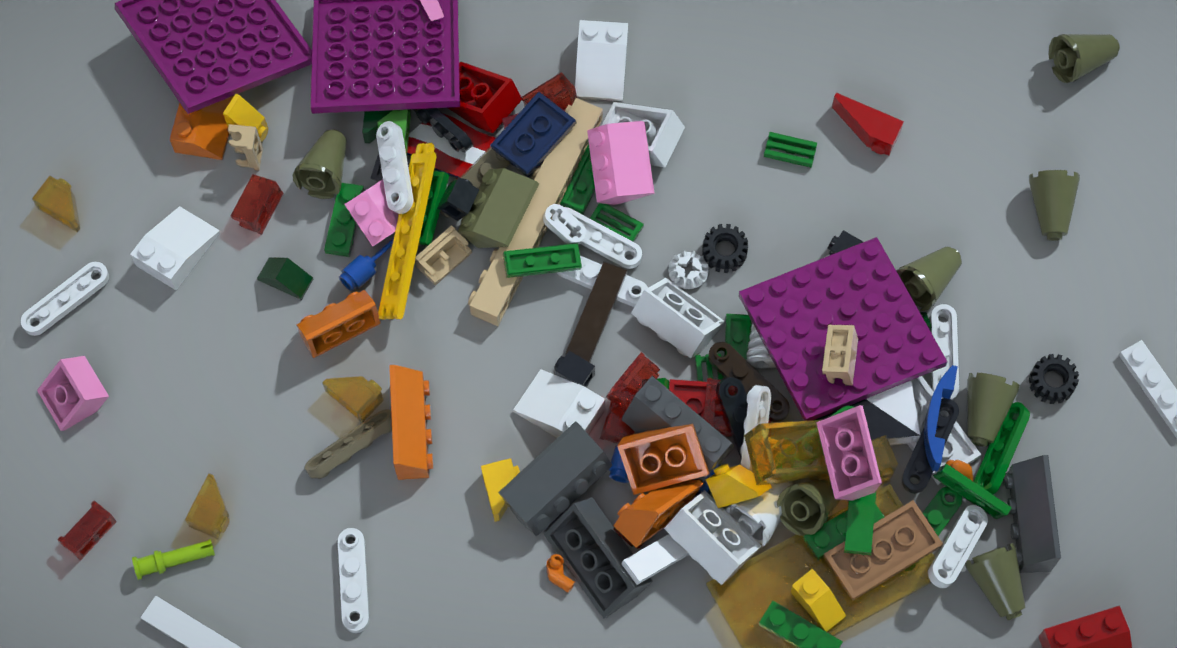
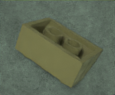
M505 168L489 169L482 178V184L469 213L461 220L458 233L477 248L509 247L539 183Z

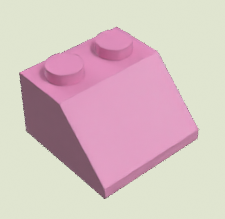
M383 180L344 204L372 247L395 232L399 214L390 210L387 206Z
M85 356L60 359L37 390L61 431L72 427L97 412L109 397Z

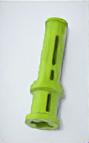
M209 539L208 541L164 553L156 550L152 555L141 558L135 556L132 557L136 577L138 580H141L145 575L156 572L162 574L169 567L215 556L212 541Z

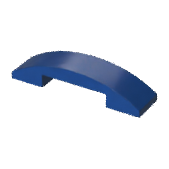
M954 365L946 371L939 381L930 400L925 417V451L932 471L938 472L945 444V439L935 437L941 398L950 399L954 391L958 366Z

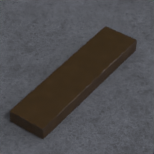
M603 262L565 355L568 351H571L584 360L591 362L628 273L627 270Z

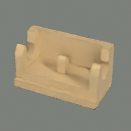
M229 124L228 133L232 137V140L228 141L229 144L235 147L236 153L245 154L247 158L246 160H235L236 164L259 171L263 147L257 128Z
M451 225L416 256L415 262L417 268L436 285L472 253V250L467 246L469 245L467 240Z
M828 325L822 372L826 374L827 380L830 383H834L835 378H841L845 385H853L858 337L854 325Z

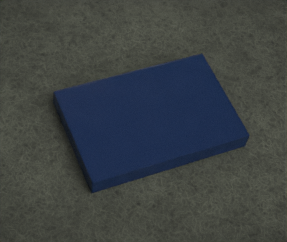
M538 92L492 142L490 147L529 177L577 122L568 113Z

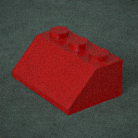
M1120 606L1046 628L1038 636L1042 648H1132L1130 630Z

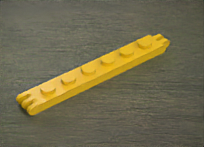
M433 143L418 144L416 153L411 155L409 175L413 193V205L408 212L398 216L378 311L379 319L381 320L402 319L404 316L436 163Z

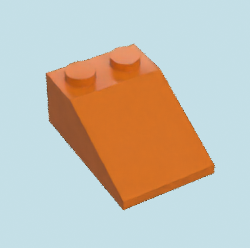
M693 424L648 430L626 436L621 439L617 446L633 495L709 475Z

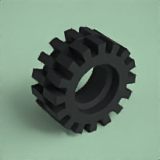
M719 224L717 229L712 227L710 233H706L703 240L702 255H704V260L709 262L708 266L711 269L715 266V271L720 272V269H724V273H728L729 269L736 271L737 266L741 267L743 265V261L747 258L748 239L744 238L745 233L743 231L738 232L739 227L737 226L731 229V224H726V228ZM721 241H729L734 245L735 251L729 256H723L716 251L715 247Z
M1049 354L1048 358L1043 356L1040 361L1036 362L1030 373L1029 383H1032L1030 389L1031 391H1036L1034 394L1036 398L1039 396L1043 397L1041 401L1044 403L1046 400H1050V404H1054L1056 401H1058V404L1063 403L1064 399L1068 400L1078 385L1079 379L1077 378L1079 373L1074 371L1076 366L1074 363L1072 365L1069 364V358H1066L1065 361L1062 360L1063 355L1058 354L1056 358H1054V354ZM1049 371L1060 373L1063 377V385L1060 387L1049 386L1044 379L1045 373Z

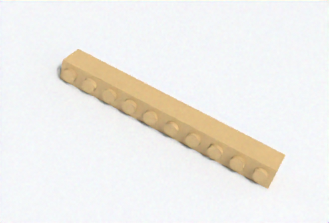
M578 98L575 99L572 106H567L565 112L573 117L577 124L544 159L542 165L535 169L532 179L537 181L539 186L509 247L495 248L490 257L491 265L488 270L482 272L479 279L480 286L477 292L473 291L468 300L472 316L499 326L524 277L506 278L503 252L539 247L548 229L544 224L543 214L550 205H560L589 144L587 130L599 127L603 120V109Z

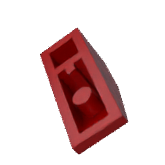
M836 93L832 104L834 111L867 147L871 148L875 153L890 156L901 133L904 121Z

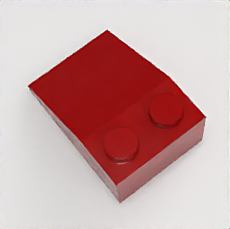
M460 62V107H448V109L473 126L494 133L502 124V118L509 116L522 101V97L512 79Z

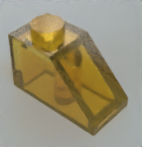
M49 176L32 200L39 210L78 232L81 228L76 199L71 190L72 186L62 178L57 180Z
M363 376L325 379L322 382L325 392L361 422H364L384 401L381 393L382 388L374 380L367 381Z
M208 473L185 521L189 527L218 539L220 533L226 531L230 518H228L229 513L214 475Z

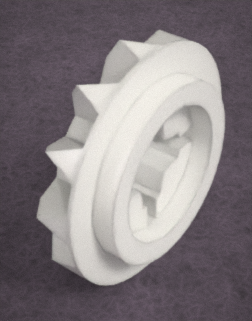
M683 251L678 255H674L669 263V277L680 288L694 289L706 281L708 277V264L704 257L696 254L695 251ZM692 262V269L695 271H690L686 278L685 269L682 267H687Z

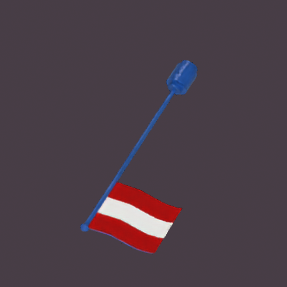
M444 114L462 129L473 143V146L467 152H457L451 147L445 137L440 138L434 132L429 123H421L409 134L407 155L411 156L413 153H416L418 144L433 143L436 154L434 169L456 178L461 177L496 139L493 136L473 129L454 117ZM394 238L371 258L367 255L365 257L358 255L341 271L342 274L339 276L341 283L349 291L362 287L376 274L374 269L376 264L374 261L392 246Z

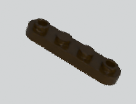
M717 342L711 346L708 356L709 362L724 378L733 377L740 380L746 394L755 385L767 386L771 392L769 420L781 422L786 419L790 409L789 402L730 344ZM719 351H724L726 353V356L720 357L717 355V353ZM779 404L781 409L775 410L772 405Z

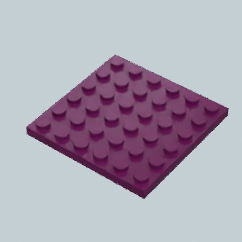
M121 0L115 2V11L187 114L312 64V49L276 0Z
M314 0L311 113L460 107L458 0H438L444 17L434 21L430 20L420 0Z
M877 237L739 291V298L805 423L947 365L948 361ZM828 325H854L858 345L853 385H845L841 378H835L834 383H830L827 380L826 374L822 372Z

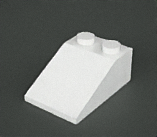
M580 20L575 99L623 102L628 23Z
M613 102L602 125L644 121L651 166L665 168L685 129V126L675 112L668 109Z
M179 206L145 234L130 255L138 268L177 291L220 234V230Z
M540 369L513 409V412L556 438L575 421L589 435L605 411L606 399L580 384Z

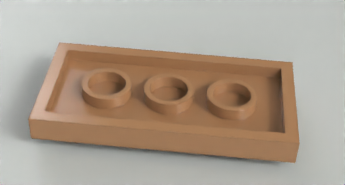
M912 500L874 523L871 555L844 553V541L824 553L823 557L853 601L941 548L943 543L917 504Z

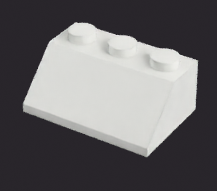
M667 278L645 289L631 312L640 324L651 328L660 339L668 341L677 348L680 354L689 358L700 353L725 324L724 320Z
M703 491L681 508L664 528L671 538L678 542L689 553L691 558L706 569L709 575L721 585L732 577L761 547L723 507H717L715 500L706 491Z

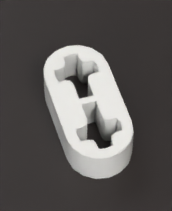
M553 204L544 212V224L566 244L578 243L579 245L586 236L584 225L563 206ZM559 213L558 219L554 221L550 219L552 214ZM576 229L578 231L577 236L571 238L569 236L570 232Z

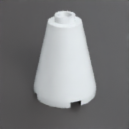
M776 477L769 481L772 488L761 496L732 504L726 510L759 544H762V547L769 542L781 521L782 509L781 506L777 507V501L780 493L788 486L793 485L789 479Z

